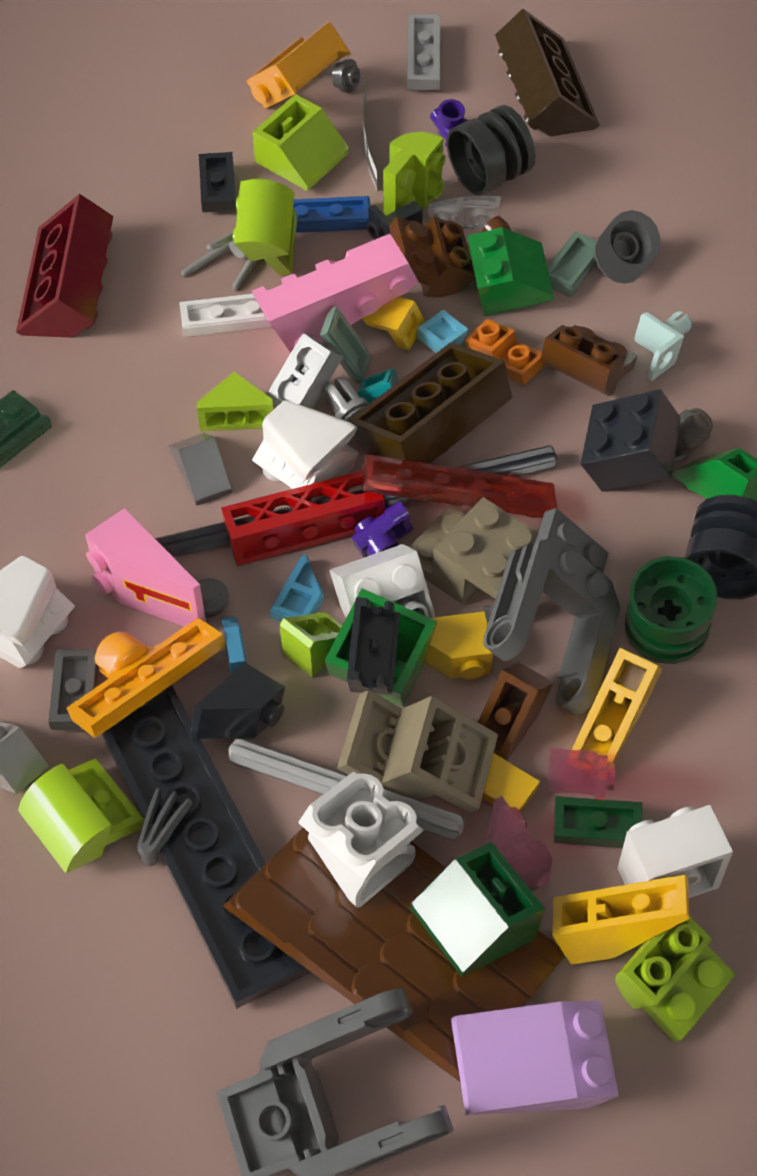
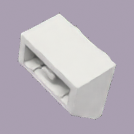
M404 544L329 570L340 607L346 618L361 588L428 618L436 617L417 551Z

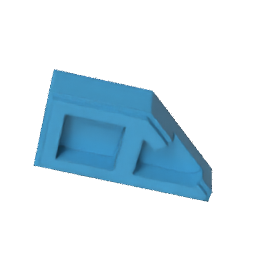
M235 615L221 617L230 675L244 662L247 663L241 627Z

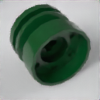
M665 556L651 560L641 567L630 584L625 615V633L630 645L641 656L656 663L676 664L687 661L699 653L708 639L711 621L717 605V589L711 575L699 564L684 557Z

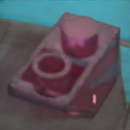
M502 796L495 799L485 844L492 841L533 892L549 882L552 867L551 854L542 841L538 840L535 842L529 834L526 820L518 808L515 806L510 808Z

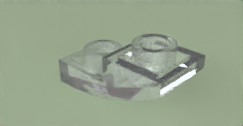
M466 196L430 204L428 222L434 216L443 220L454 221L462 225L463 229L483 230L489 220L495 216H500L501 197Z

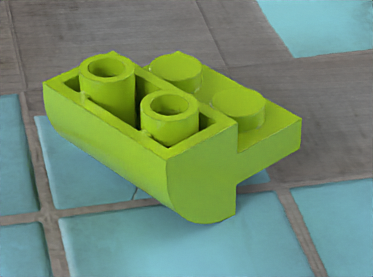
M411 132L397 137L390 143V163L383 170V213L385 215L413 201L425 210L433 199L440 197L445 185V181L442 179V170L446 159L445 154H443V137L427 132Z
M250 179L240 181L239 197L236 199L237 220L236 227L233 230L234 244L250 261L264 259L279 276L292 274L298 212L293 208L295 192L286 185L272 180Z
M96 758L69 770L63 763L52 768L31 785L24 794L18 809L19 813L65 873L102 857L106 845L140 830L144 821L141 814Z
M690 915V919L644 942L617 973L615 978L617 987L628 1004L633 1009L642 1008L673 1042L681 1041L736 975L708 946L712 938Z

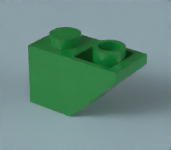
M741 448L697 458L675 470L673 475L674 478L685 484L690 491L698 493L706 499L718 495H738L757 501V459Z

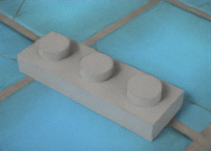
M408 14L407 90H440V14Z

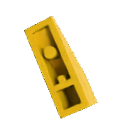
M619 648L566 763L605 781L643 712L663 669L646 659Z
M679 875L553 897L552 936L571 965L615 958L690 919L688 879L686 875Z

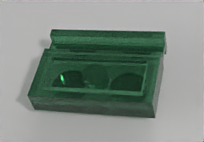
M12 390L0 399V468L52 427L50 418L39 413L38 408L15 390Z

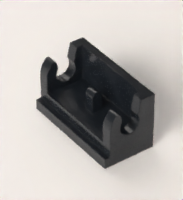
M355 598L347 673L350 692L363 693L370 690L375 694L393 695L400 612H396L395 605L390 601H385L384 607H376L371 605L368 598Z

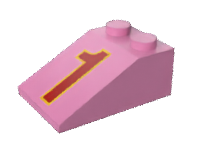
M125 508L85 534L89 548L86 556L95 572L92 575V579L104 595L110 593L121 605L184 627L196 618L206 622L200 584Z

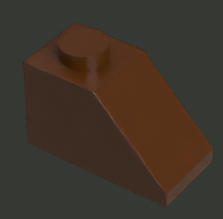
M519 662L501 671L478 720V723L498 734L494 753L506 761L538 717L554 681Z

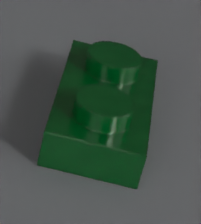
M556 796L554 802L553 843L623 848L627 832L634 825L642 822V802Z

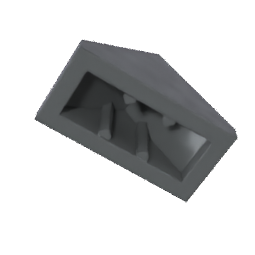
M202 433L169 445V450L196 505L232 493L215 437Z

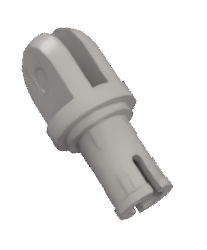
M339 377L334 380L335 386L331 382L325 385L324 394L327 402L336 414L335 417L348 422L350 418L368 406L369 403L365 398L358 396L345 378ZM354 434L355 437H356V438L358 439V441L360 442V444L362 445V448L364 449V451H365V452H370V451L367 449V447L362 443V441L357 437V435Z

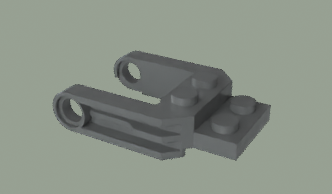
M555 508L544 513L534 544L510 551L484 635L483 644L486 649L503 661L517 656L528 641L543 591L569 614L575 615L558 676L561 681L556 700L558 705L571 715H580L593 705L599 693L621 608L613 582L603 574L609 552Z
M393 989L377 994L268 1041L259 1061L260 1070L258 1074L216 1091L241 1176H277L289 1170H292L298 1176H349L437 1140L454 1131L446 1105L438 1106L439 1110L412 1121L393 1122L338 1145L339 1135L319 1074L312 1066V1060L315 1057L411 1016L413 1011L405 989Z

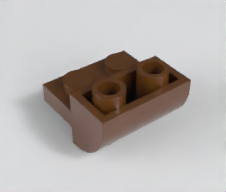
M397 216L389 225L391 236L409 263L417 280L421 283L424 296L445 297L455 294L466 288L476 278L462 225L434 216L426 226L417 221H409Z
M561 325L545 338L541 353L543 364L606 396L614 394L618 381L634 368L638 355L627 351L622 344L609 342L595 335L591 329L577 325L572 327Z

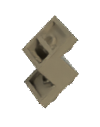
M482 497L467 514H464L450 504L409 547L417 551L424 578L461 604H464L478 588L496 599L510 551L534 544L538 532Z
M367 690L359 694L337 769L348 775L353 771L357 774L372 775L381 782L384 789L418 801L436 795L465 812L471 813L480 808L498 734L433 696L402 709L374 692Z

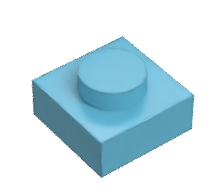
M441 310L417 328V339L437 353L450 342L458 345L462 344L468 336L469 329L446 311Z

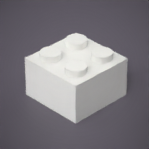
M711 805L698 809L689 806L676 811L670 818L655 823L653 820H645L634 825L626 834L617 869L624 885L686 875L688 879L689 898L720 887L733 850Z

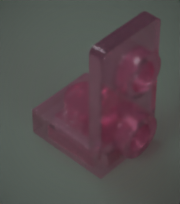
M550 748L547 791L591 794L596 800H605L606 790L614 789L615 764H611V761H608V756L603 752Z

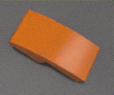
M486 319L464 339L465 345L469 349L505 361L508 378L523 386L546 366L542 363L541 351L517 342L515 330L489 319Z

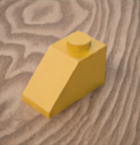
M485 611L430 618L437 621V625L424 660L425 663L450 679L464 678L472 680L491 674L493 653L486 649L483 644L487 629Z

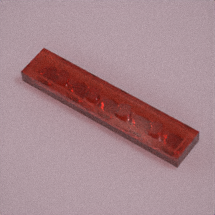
M365 454L362 465L363 491L379 495H393L413 498L418 501L426 500L472 508L484 497L507 513L526 515L531 518H543L545 512L558 508L554 483L368 454Z

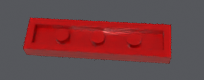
M366 469L221 507V512L230 536L235 563L237 566L353 536L356 534V526L362 520L371 516L377 519L384 514L385 502L371 469ZM366 484L369 492L357 495L348 492L350 488ZM321 495L331 498L329 502L319 505L310 502L312 498ZM287 505L293 507L289 513L280 515L273 512L279 506ZM245 515L256 517L253 522L236 526L233 520Z

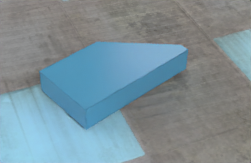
M301 555L271 607L270 617L272 619L282 622L283 618L314 614L319 611L324 602V596L320 584L312 571L308 556Z

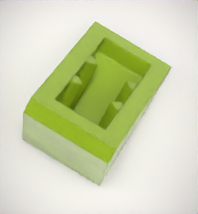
M235 371L197 402L200 431L263 429L264 419L273 411V399Z
M326 612L283 618L280 623L282 655L313 678L326 666L325 659L342 625Z

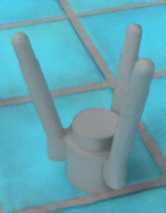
M233 232L207 245V250L211 252L183 269L181 275L183 277L189 275L229 249L239 258L246 256L234 244ZM248 259L232 285L233 290L239 289L256 261Z

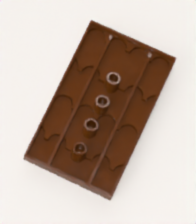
M302 827L223 907L354 1004L389 990L405 989L413 1014L386 1028L456 1080L460 1081L451 1018L459 1015L524 1007L554 968L565 957L561 948L538 930L535 940L461 977L410 909L411 903L446 867L411 841L410 844L415 847V858L412 864L364 905L356 907L349 901L309 841V832Z

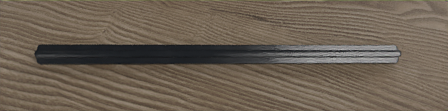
M547 445L378 486L384 497L385 507H388L398 501L401 503L552 468L556 466L557 458L554 448ZM365 488L357 491H352L349 493L357 495L369 492L368 488ZM327 497L310 502L319 505L329 502L331 498ZM284 507L273 510V512L281 515L291 512L293 507ZM246 516L234 519L236 526L253 522L256 517ZM225 522L155 538L173 557L231 544Z

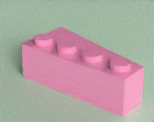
M388 234L347 251L345 259L337 262L327 259L315 264L316 271L299 278L296 277L295 273L281 278L282 285L268 291L262 286L252 290V293L268 322L291 353L302 333L324 342L320 337L326 315L334 306L339 308L348 323L352 325L363 317L373 314L378 308L396 297L404 295L411 288L419 284V281L391 234Z

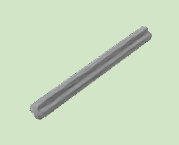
M236 739L228 750V759L231 763L322 795L347 777L338 772L243 739ZM383 788V796L389 801H400L411 806L417 817L416 823L424 831L452 841L458 840L462 834L465 819L461 815Z

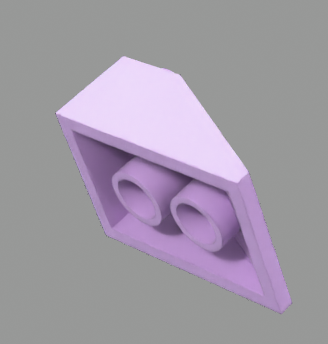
M561 1001L459 1015L451 1018L465 1115L590 1109L619 1096L601 1001Z

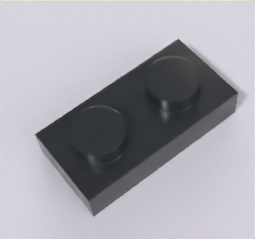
M233 152L199 154L202 213L237 210Z

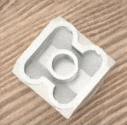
M284 400L264 419L262 424L264 440L252 461L262 467L263 474L267 479L277 482L282 481L290 489L343 476L353 468L359 455L358 451L347 445L356 433L357 427L345 420ZM323 495L314 497L311 501L321 499Z
M25 556L18 557L0 570V658L18 668L36 663L42 657L44 643L51 635L58 634L66 628L68 614L75 607L56 588L53 574L44 566Z
M354 771L310 804L298 822L309 832V841L349 901L356 907L364 905L412 864L415 858V847L410 842L424 831L416 823L417 817L411 806L400 801H389L383 796V786L377 778L369 774H357Z

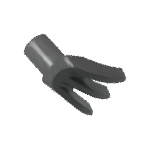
M159 787L155 790L137 845L141 862L145 866H154L158 862V852L168 841L181 819L192 806V800L188 798L163 828L178 799L176 791L170 795L155 824H152L162 795Z

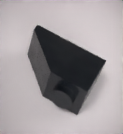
M244 662L195 705L190 736L195 739L256 738L266 727L275 726L284 712L282 699L285 686Z

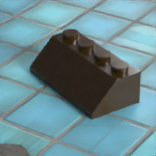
M525 9L519 11L495 34V37L500 47L498 53L508 67L506 71L507 76L514 83L517 90L515 96L526 113L524 114L526 123L533 130L539 129L550 137L596 129L600 125L564 38Z
M450 342L350 418L348 422L357 427L355 434L383 468L412 479L513 398L505 361Z

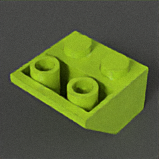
M297 94L293 95L252 131L255 162L306 191L310 190L349 154L348 145L324 110Z

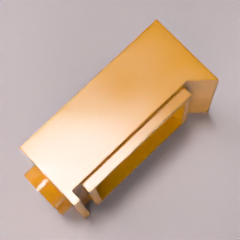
M329 21L305 41L302 37L297 39L246 80V82L250 86L254 98L264 108H267L296 94L298 90L331 63L351 54V52Z

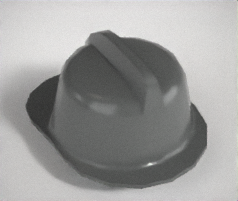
M625 211L616 216L595 244V259L603 274L612 281L622 284L634 282L639 278L655 258L660 248V235L657 226L650 217L639 211Z

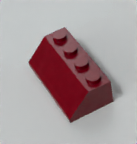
M82 194L77 195L38 228L16 333L21 336L73 338L83 329H89L97 319L98 311L96 308L98 297L103 289L101 281L103 271L108 263L106 254L108 244L113 236L111 227L114 216Z

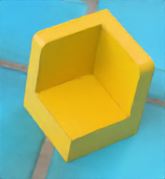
M396 297L378 308L373 314L363 317V321L367 326L388 331L397 348L410 351L417 339V328L426 322L415 301L402 297Z

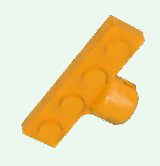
M196 618L155 646H147L127 632H114L106 636L96 650L95 662L100 667L98 671L108 679L67 707L71 720L94 738L98 737L225 648L226 643L223 634L200 618Z

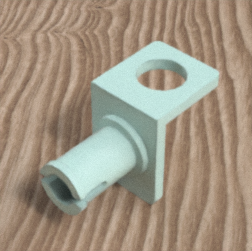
M682 311L675 312L664 322L648 312L643 313L640 317L634 340L654 354L647 376L651 381L676 363L684 338L683 334L689 332L692 327L691 320L687 314L676 321L683 315Z

